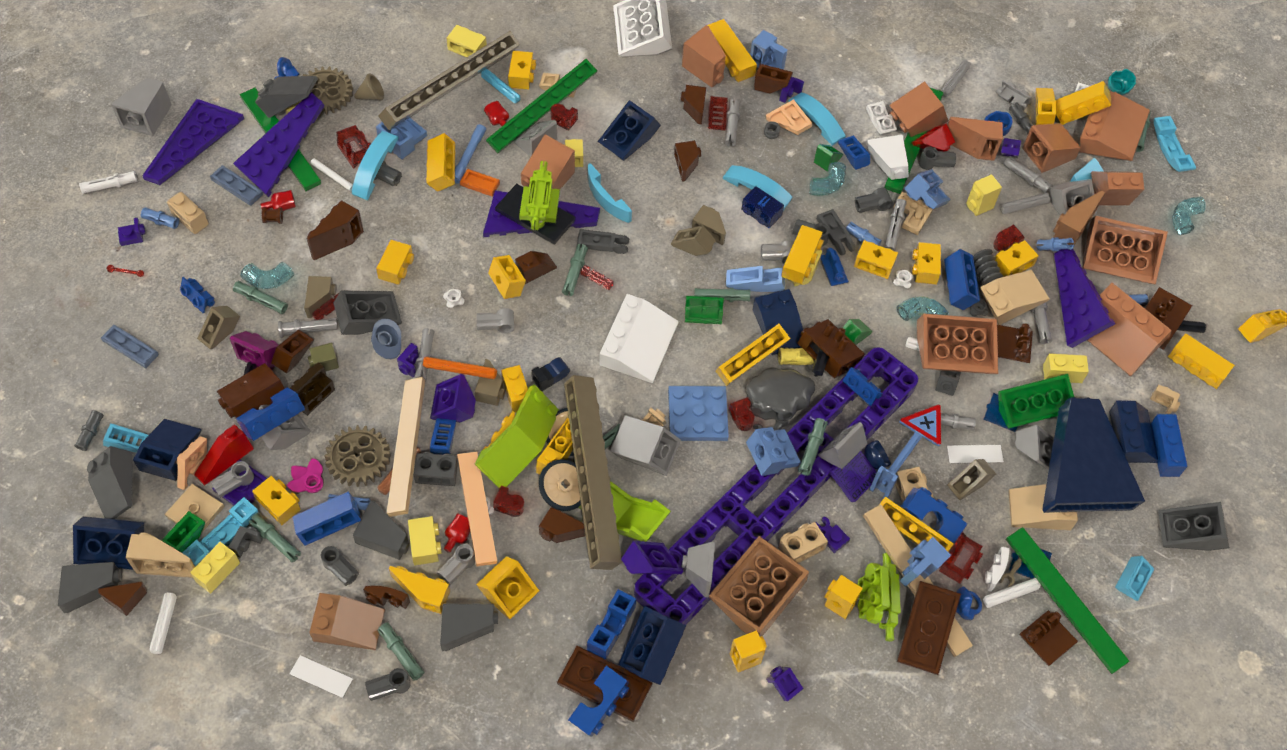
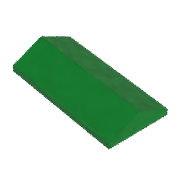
M1065 374L998 391L999 412L1008 429L1058 416L1059 408L1065 404L1067 399L1074 397L1069 375Z

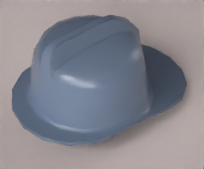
M390 319L378 320L374 324L371 336L375 352L385 359L397 358L401 352V330Z

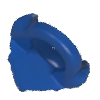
M279 58L277 62L279 76L275 78L299 75V72L288 58Z
M963 586L957 590V593H960L961 596L956 612L965 620H973L974 616L981 612L982 602L976 593L968 591ZM973 597L978 603L976 610L970 608Z

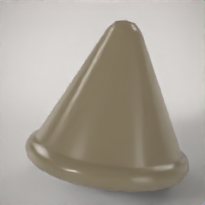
M368 73L354 94V97L361 100L381 101L384 99V91L379 80L373 74Z

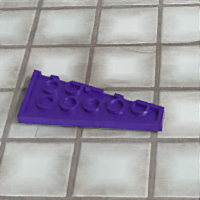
M311 92L307 98L296 105L233 163L268 198L272 193L271 189L274 184L279 182V176L282 171L288 167L299 149V143L302 138L307 136V130L310 125L316 121L324 108L323 102Z
M196 99L143 173V179L161 185L244 120L243 114Z
M495 190L483 231V238L490 237L492 234L504 236L506 233L513 232L518 234L533 233L495 211L497 204L508 192ZM559 201V208L575 216V222L570 227L584 228L597 226L600 215L599 207Z
M1060 249L1054 253L1066 342L1068 347L1073 348L1115 325V322L1108 315L1109 311L1103 306L1102 299L1092 281L1086 276L1087 272L1081 267L1080 260L1074 249Z

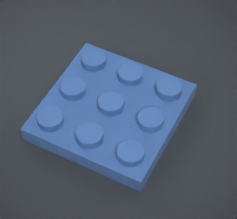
M726 386L668 387L669 431L681 439V441H728Z

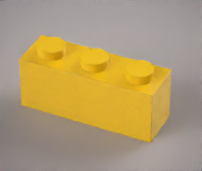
M1101 81L1057 99L1056 116L1060 123L1064 125L1111 106V95L1105 82Z
M445 133L427 142L426 183L437 192L455 184V141Z
M804 225L801 226L783 266L781 277L803 284L805 278H809L812 270L810 265L815 264L818 256L816 251L821 250L824 242L821 239L823 232Z
M1186 333L1168 356L1175 363L1181 365L1191 374L1196 375L1215 389L1220 386L1235 366Z

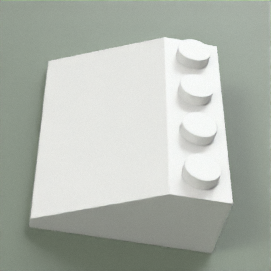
M625 0L613 5L620 57L655 55L672 49L666 0Z
M626 294L601 349L599 365L653 383L679 321L648 301Z

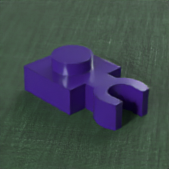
M824 516L821 521L825 526L822 527L817 522L816 524L827 539V546L835 554L850 541V538L837 524L831 527L829 519Z

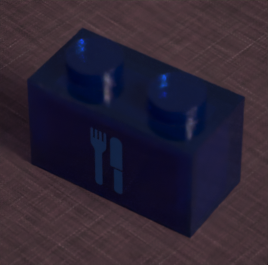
M755 186L743 198L741 210L756 219L761 225H765L770 229L782 216L784 204Z

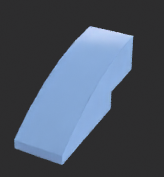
M763 266L731 269L727 270L726 286L737 290L749 289L754 292H778L785 290V278L781 277L782 268L764 270Z

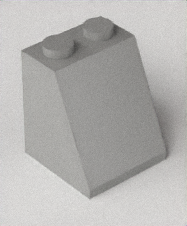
M149 78L140 82L111 104L121 128L154 136L172 106L164 83Z
M625 415L623 422L620 424L618 434L612 443L610 452L621 459L667 476L681 439L662 426Z

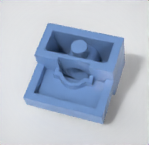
M763 30L752 41L750 55L757 64V70L760 64L784 70L787 49L777 44V37Z
M411 118L406 119L391 130H388L383 122L376 126L377 136L382 131L399 137L392 152L400 159L415 150L414 145L427 136V131Z
M932 169L917 174L904 188L911 199L915 201L924 199L925 205L932 209L946 205L951 200L939 187L943 180Z
M773 427L756 429L746 441L761 476L776 474L781 469L797 467L801 463L785 429L775 431Z
M934 537L928 542L924 539L910 552L912 556L907 560L910 565L902 572L904 576L899 581L906 587L919 575L926 579L951 554Z

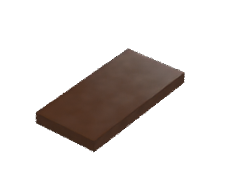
M919 582L898 655V663L939 675L961 596L960 593L926 582Z
M576 646L557 684L600 705L603 701V692L594 682L603 669L608 666L629 682L627 694L623 698H618L615 703L617 707L613 713L634 722L653 683Z

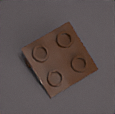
M1022 324L1020 328L997 325L999 358L1030 363L1033 331H1031L1029 324Z
M1049 610L1019 634L1048 666L1078 642L1060 623V613L1057 611L1050 612Z

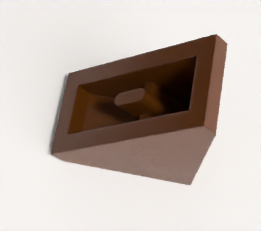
M141 581L100 588L98 593L104 601L127 616L147 594V588Z

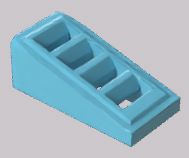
M110 423L103 439V446H112L137 453L140 447L136 446L138 439H142L143 442L148 434ZM122 436H126L124 442L121 441ZM130 437L134 438L132 444L128 443Z

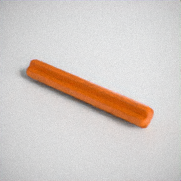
M424 357L423 366L426 368L495 379L497 376L495 368L431 357Z

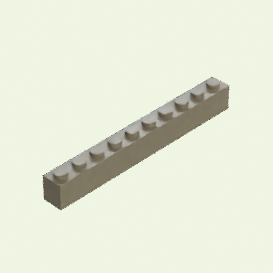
M511 31L505 33L387 106L378 117L386 128L391 130L511 54L520 45Z
M573 375L564 383L590 569L612 570L622 563V553L619 546V533L617 532L616 514L614 513L613 495L610 487L611 480L608 474V460L604 448L605 441L602 435V422L600 421L599 404L596 395L597 388L594 378Z

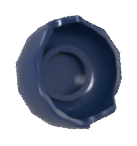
M878 440L866 445L864 456L874 469L878 470L881 466L886 468L891 465L884 448Z

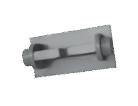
M1003 80L1002 88L999 87L996 91L998 96L1007 102L1013 97L1014 99L1011 101V104L1015 105L1018 102L1023 110L1027 108L1028 104H1031L1032 97H1030V94L1024 90L1017 89L1012 82Z

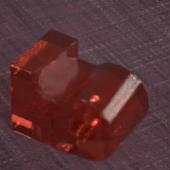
M554 104L551 107V120H555L558 126L569 131L578 120V109L572 107L568 110L563 104Z
M1012 225L997 234L993 247L998 252L1006 251L1013 244H1019L1024 241L1025 237L1015 225Z
M748 397L731 403L729 407V413L735 425L741 431H749L754 423L755 416L749 410L751 402Z
M501 486L493 502V508L500 513L519 517L524 512V499L517 494L510 495L509 488Z

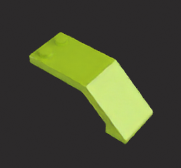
M535 384L530 386L511 425L488 448L480 452L475 465L501 491L504 490L542 451L559 409Z
M610 481L617 532L620 535L647 542L671 511L655 499L649 502L631 497Z

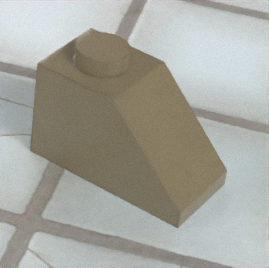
M703 205L693 218L692 228L703 225L715 238V242L724 245L726 231L719 212Z
M702 225L679 230L671 245L698 256L708 254L716 240Z
M308 277L304 306L307 318H312L332 303L333 295H336V284H333L331 277Z
M228 306L211 307L197 339L209 349H213L233 332L240 316Z
M485 359L483 366L494 368L490 360ZM498 373L495 379L479 377L475 389L476 401L498 406L500 399H504L506 389L503 388V380Z
M975 459L947 486L959 500H962L983 487L996 473L985 459Z

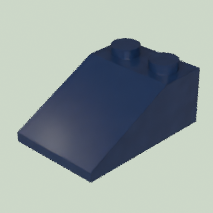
M629 100L598 142L624 161L648 142L661 125L653 116Z
M790 289L756 297L752 310L762 334L764 335L780 324L791 338L780 348H802L798 341L801 338L800 334L803 331V327ZM777 349L771 355L778 354L779 349Z

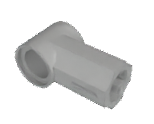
M788 240L781 244H762L761 259L781 261L785 264L794 241Z
M503 308L498 310L497 313H477V330H498L501 333L512 332L514 330L513 310Z
M239 461L233 464L231 470L211 481V484L221 498L241 485H249L254 479V474L246 462ZM246 471L244 475L239 476L241 472Z
M468 544L458 546L455 554L437 571V574L447 584L451 585L466 569L471 568L475 564L472 547ZM463 554L470 555L467 559H461Z

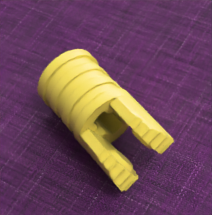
M779 348L778 351L779 365L814 364V359L803 348Z

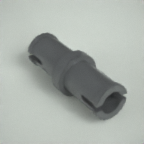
M1016 102L1015 105L1012 104L1009 107V110L1017 119L1016 122L1019 125L1021 124L1028 134L1031 126L1034 124L1029 118L1030 115L1025 113L1019 103Z
M95 410L91 411L86 424L82 425V432L74 445L77 449L87 451L93 436H96L98 432L97 428L104 416L102 413Z

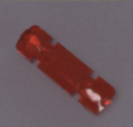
M584 265L580 270L581 275L586 278L589 277V280L600 286L603 285V288L610 290L614 285L613 280L610 278L606 279V276L594 269L591 270V267Z
M338 294L334 296V299L331 298L320 306L321 309H316L312 312L315 320L323 319L324 315L327 316L335 310L333 303Z

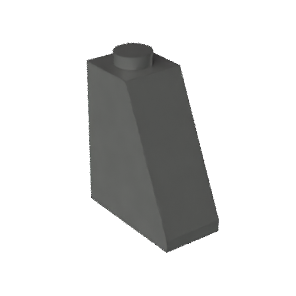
M371 500L353 533L354 541L358 545L400 560L402 555L407 553L410 546L407 534Z
M114 562L62 566L58 597L59 608L64 613H69L101 598L98 589L118 586V582H121L122 578L121 570L117 568Z
M443 604L440 640L442 651L451 650L494 632V624H498V611L494 610V604Z

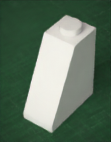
M903 135L868 140L870 156L891 180L909 177Z

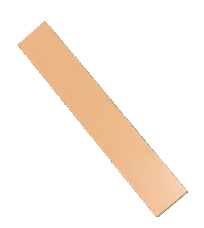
M478 453L457 454L476 567L497 564L481 470L475 465Z

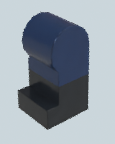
M558 357L541 368H534L532 370V380L543 392L569 374L570 368L561 357Z

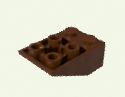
M341 200L325 218L321 219L319 225L309 232L306 239L313 260L352 245L364 232L358 209Z

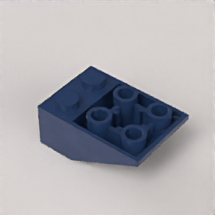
M163 419L141 443L133 458L136 467L141 472L177 481V457L198 438L201 429Z

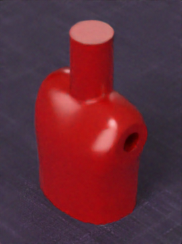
M499 101L491 102L484 108V112L492 125L500 124L502 127L507 123L509 113L502 107Z
M292 190L274 193L271 196V201L260 203L261 208L278 209L282 207L283 211L296 207Z
M456 514L453 521L446 528L445 536L449 540L444 547L445 551L451 553L456 543H466L470 534L467 517Z

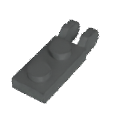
M834 209L817 215L816 219L819 223H825L829 226V239L841 256L846 254L845 247L842 244L844 241L849 251L856 250L849 232Z
M580 229L577 245L581 244L582 247L583 244L591 250L614 251L617 254H625L628 252V247L625 245L629 244L630 239L625 235H618L616 233Z

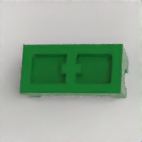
M686 296L685 323L722 325L724 298Z

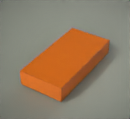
M470 169L466 170L460 180V186L492 197L500 185L499 179Z

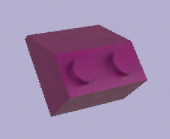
M247 331L232 335L229 338L237 359L246 363L251 362L256 364L257 367L265 363L273 370L275 366L271 364L276 347L279 345L272 340H265L259 334H252Z

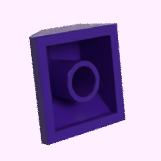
M463 374L436 384L430 419H449L460 423L473 418L476 399Z
M633 541L621 558L626 569L631 574H682L684 572L664 543Z

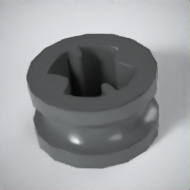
M768 122L765 125L764 135L769 139H775L779 136L780 125L776 122Z

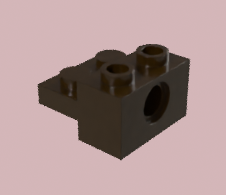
M319 362L311 366L290 387L291 390L298 394L305 408L302 412L307 416L335 391L333 381L327 377L324 366Z

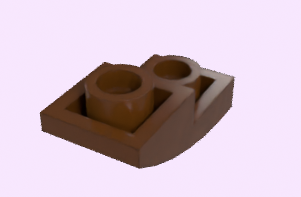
M372 585L365 586L363 589L366 600L374 605L378 603L384 606L388 600L394 607L399 608L401 606L406 609L410 603L408 594L393 588Z

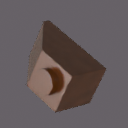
M760 64L755 74L754 90L771 94L787 87L793 72Z
M686 85L685 92L682 91L681 102H684L683 109L698 124L702 125L706 87Z
M695 140L675 143L674 157L682 182L686 181L698 166L699 157H701V149L697 147Z
M530 251L515 258V264L526 280L525 284L557 269L548 253Z
M297 330L276 347L271 364L287 374L298 365L314 339Z
M550 507L539 525V534L546 541L560 543L584 537L585 528L584 523Z

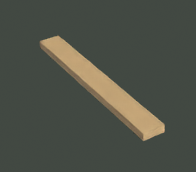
M423 377L405 380L387 506L389 517L408 514L425 388V379Z
M880 504L866 512L863 517L903 577L902 572L910 565L907 560L912 556L910 554L911 549ZM919 575L908 584L914 596L920 581L933 585L929 577L924 579ZM954 617L947 647L952 655L956 657L973 645Z

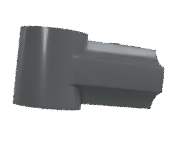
M926 147L920 157L919 166L924 170H930L934 166L955 167L956 153L937 151L933 147Z
M383 161L374 180L378 178L391 186H397L402 173L388 166Z
M884 187L876 189L872 194L855 197V207L857 212L860 213L874 209L886 211L893 206V201Z
M800 219L796 220L793 229L794 235H798L801 226L804 225L823 232L821 239L824 242L822 246L828 243L830 229L827 224H812Z
M327 546L321 551V560L324 567L330 570L345 586L352 584L356 580L359 572L339 553L336 547ZM329 556H336L333 561L326 560Z
M400 668L392 670L387 675L365 682L370 701L393 693H405L411 685L407 673ZM404 678L401 684H394L396 679Z

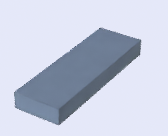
M223 165L210 176L213 182L250 206L263 195L262 190Z
M113 325L101 337L104 343L145 369L159 356L156 350L116 325Z

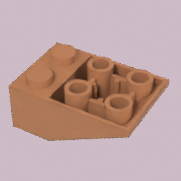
M950 117L948 127L955 140L952 146L976 159L995 160L1003 140V122Z

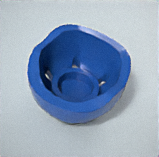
M1001 111L989 114L985 121L999 122L998 120H1000V122H1003V136L1008 134L1013 122L1011 115L1008 112Z

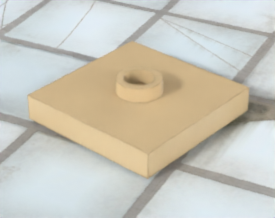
M191 484L165 513V516L177 524L190 511L205 521L203 532L225 506L194 484Z

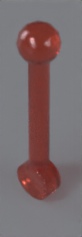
M108 265L106 268L109 273L117 271L135 274L138 277L144 276L143 270L133 271L115 268L113 265Z

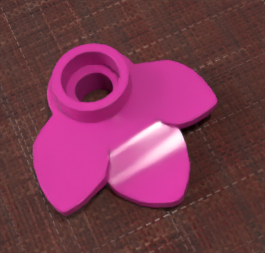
M312 458L307 467L292 466L291 475L293 480L287 484V487L296 493L304 491L308 493L319 492L324 484L321 477L323 468L320 462Z

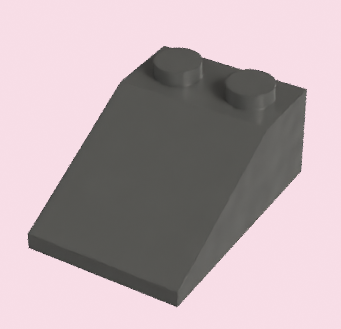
M316 76L277 77L274 80L269 79L263 84L264 88L258 92L259 96L255 103L270 118L307 98L318 78Z
M341 290L333 303L341 335H360L372 332L374 324L381 319H390L397 325L402 323L393 291Z
M112 446L91 460L87 466L89 484L105 519H115L132 507L133 452Z
M1221 502L1158 510L1163 547L1204 551L1230 548Z

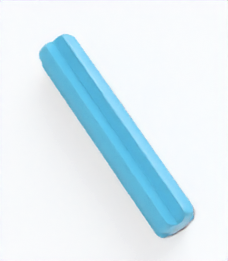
M485 69L481 72L483 79L516 104L520 101V95L490 70Z

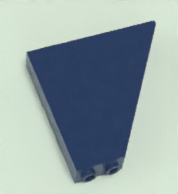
M1076 397L1067 399L1058 411L1042 508L1043 512L1134 510L1144 503L1145 499L1100 399H1090L1089 397L1084 399Z

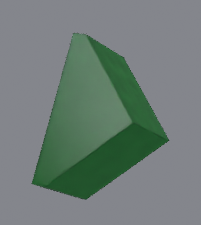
M819 144L816 149L814 163L828 172L844 154L831 145Z
M849 319L842 327L846 331L845 335L855 345L872 334V330L860 319Z
M188 511L161 541L182 553L195 540H199L205 521Z

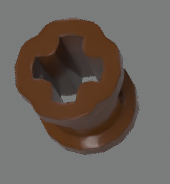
M263 207L262 222H278L282 224V207L278 209Z

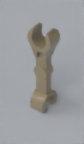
M1019 556L1018 560L1012 565L1011 571L1002 575L999 580L1002 583L1004 578H1007L1010 581L1007 588L1015 583L1013 575L1022 564Z

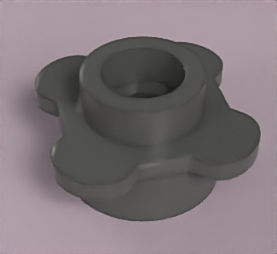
M983 299L970 306V314L972 316H986L988 314L986 309L987 303Z

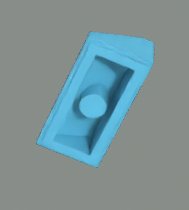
M1093 158L1073 175L1070 182L1092 179V171L1104 170L1096 158Z
M1143 556L1131 557L1115 588L1138 601L1154 568Z

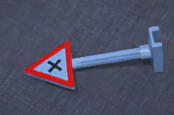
M935 405L900 419L902 425L915 433L889 469L883 466L878 469L870 491L873 492L877 488L885 493L884 497L889 498L899 477L896 475L897 471L922 437L936 446L941 445V405Z

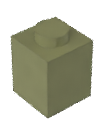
M332 343L309 348L311 356H308L310 367L319 362L324 366L325 372L339 368Z

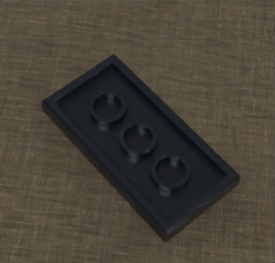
M516 183L497 204L495 211L555 245L575 222V216L558 207L556 223L545 222L542 228L538 230L534 228L532 230L530 221L520 220L519 218L524 187Z

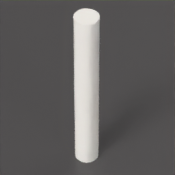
M313 158L311 160V165L349 191H352V183L317 159Z

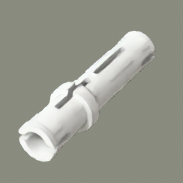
M135 171L124 174L115 173L114 176L79 183L82 194L116 186L119 188L125 184L138 182Z

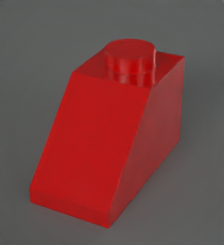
M943 124L935 126L914 140L912 144L922 149L933 147L937 151H947L950 149V145L955 143V140L948 125Z

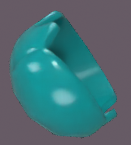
M1128 69L1116 70L1108 79V87L1111 92H1116L1120 95L1128 94L1136 85V76Z

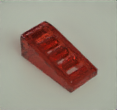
M711 96L708 129L726 130L728 98ZM714 106H721V107H723V108H713V107H714ZM713 111L723 112V113H722V114L713 113ZM713 117H722V119H713ZM712 122L722 123V125H714Z

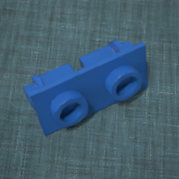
M828 248L826 254L821 255V262L830 285L835 286L848 283L849 281L836 250Z
M182 277L180 292L192 302L194 307L205 313V307H211L215 304L214 297L207 291H203L204 288L195 279Z
M851 367L843 379V382L870 406H872L876 398L879 399L883 395L881 389H878L872 382L869 383L868 379L859 369L856 370Z

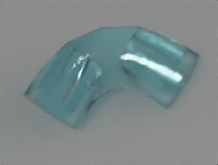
M841 162L831 163L828 166L827 177H812L810 181V195L822 196L837 192L845 181V164Z
M1203 197L1185 199L1175 207L1172 220L1177 235H1185L1194 230L1191 216L1204 213L1206 206Z
M280 262L276 267L268 271L261 270L253 263H250L242 269L240 277L248 284L261 289L279 287L294 276L291 268L284 262Z
M924 296L909 298L896 307L898 315L905 321L923 313L949 314V311L939 302Z

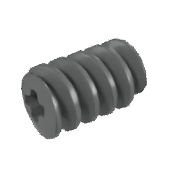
M991 249L981 250L973 256L975 271L981 286L1003 277L1002 273H1000V268L997 267L998 263L995 261V256L992 255L993 251Z

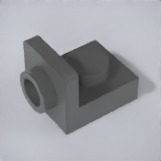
M941 370L935 390L953 396L961 372Z
M240 526L229 549L237 557L241 558L243 552L248 550L250 541L261 544L262 538L259 531L253 527L245 528Z

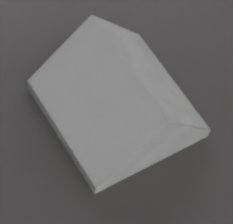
M555 120L538 122L515 139L514 143L531 157L545 134L555 140L557 139V122Z
M859 422L844 429L818 456L843 469L867 445L863 424Z

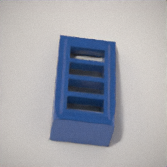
M854 135L838 141V144L855 170L870 165V154Z
M436 419L430 444V453L435 455L451 454L456 420ZM440 424H442V425H451V426H450V428H448V427H440ZM439 431H449V434L439 433ZM438 437H447L448 439H438ZM437 443H446V445H437Z

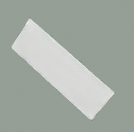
M1001 445L947 446L950 463H972L975 459H985L987 463L1004 462Z
M301 655L290 672V675L342 698L353 678Z

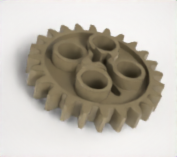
M322 66L321 70L315 68V72L309 70V75L303 74V76H316L318 78L311 92L323 102L324 108L322 111H325L326 115L330 110L332 113H335L334 109L336 108L341 110V105L346 107V102L351 101L350 97L353 96V86L351 79L348 78L347 74L344 75L343 71L338 72L337 68L332 71L330 66L325 70Z
M357 425L356 429L352 430L349 426L348 432L341 430V436L334 435L336 441L329 440L331 447H326L328 454L324 455L325 464L329 468V474H333L334 480L339 479L341 484L347 481L350 487L355 482L356 486L359 487L360 482H363L367 486V480L370 479L374 483L375 475L381 478L380 471H387L385 465L390 464L388 458L391 457L389 444H386V438H382L381 432L375 434L374 428L368 431L367 426H364L363 430H360L359 425ZM364 443H369L367 446H361ZM347 448L349 449V450L346 451V452H341V451L344 450V449H347ZM368 460H374L372 463H366ZM350 465L354 466L351 469H346Z

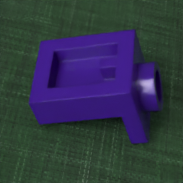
M791 77L788 86L782 88L779 101L786 103L788 97L791 98L794 92L797 94L801 93L804 81Z
M1004 138L1001 155L1018 158L1021 141Z
M134 218L133 225L118 227L119 243L121 246L143 242V235L146 234L144 224H140L138 218Z
M410 343L397 358L401 373L414 378L416 373L414 364L419 357L417 346L413 343Z
M778 666L766 678L768 683L774 684L784 701H789L804 689L790 667Z

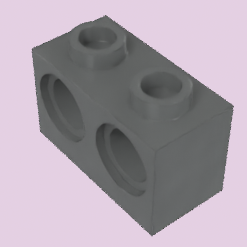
M430 452L417 453L413 474L415 483L455 486L458 470L457 456L451 454L435 455ZM426 465L431 466L428 469H423ZM444 467H450L447 471L442 470Z

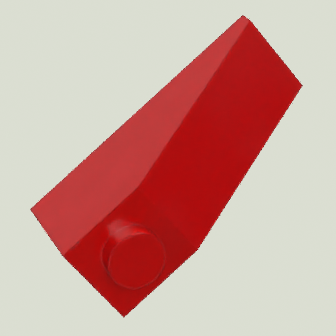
M234 424L217 437L194 473V476L204 486L254 449L245 433Z

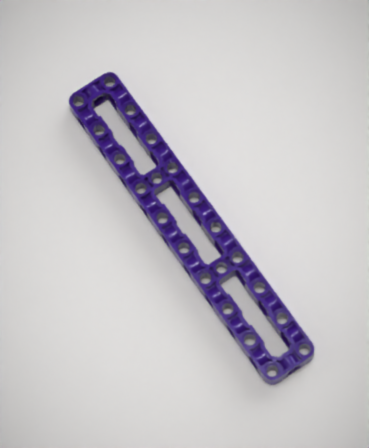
M880 347L872 349L854 367L856 370H860L868 379V382L874 377H881L890 384L882 392L883 395L879 399L876 398L872 406L869 405L848 426L850 427L861 422L866 440L914 393L918 383V376L915 372ZM844 377L787 432L796 453L801 449L806 450L809 433L812 432L817 418L824 419L828 422L827 425H829L843 411V408L858 396L843 382ZM824 432L823 446H819L811 474L808 476L800 474L758 518L744 506L750 500L753 501L768 486L769 481L776 474L779 475L784 469H781L776 474L761 476L755 464L669 549L682 568L683 555L687 556L688 548L712 542L716 534L724 526L729 527L739 536L713 562L712 583L709 595L758 538L753 533H760L762 535L761 538L768 542L832 477L829 471L835 465L818 456L834 440L826 432ZM750 481H755L757 485H752ZM806 481H812L814 484H808ZM781 506H784V507H786L788 510H782V509H780V507H781ZM729 507L731 511H725L723 508ZM738 520H744L746 524H741ZM700 533L703 534L705 537L698 538L696 534ZM726 560H733L735 564H728ZM643 574L635 583L634 597L636 601L643 607L646 606L668 617L677 615L680 617L678 622L684 625L711 600L704 597L693 584L674 600L662 588L669 581L672 582L679 574ZM647 588L650 592L642 593L640 589Z

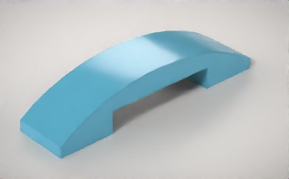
M801 92L788 100V102L793 99L802 111L822 130L821 135L832 146L845 138L846 135L836 119L815 98Z
M1171 116L1154 118L1156 136L1169 164L1178 172L1195 170L1196 166L1190 154L1185 155L1175 135L1177 128Z
M382 131L374 139L357 170L352 195L368 201L375 187L373 181L387 152L392 153L399 138L398 136Z
M591 163L588 164V184L597 202L614 217L627 223L631 222L632 210L622 199L615 202L601 186V174Z
M732 165L723 176V180L737 187L742 184L763 196H767V198H770L769 204L783 211L792 200V196L782 186L752 169Z
M245 497L229 510L230 515L200 542L195 540L182 552L192 560L195 567L219 542L229 546L239 527L246 528L249 525V520L252 519L251 517L258 513V509Z

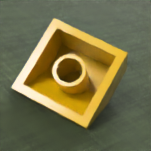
M505 557L476 584L487 600L494 604L508 619H511L539 592V589L520 563L509 557Z

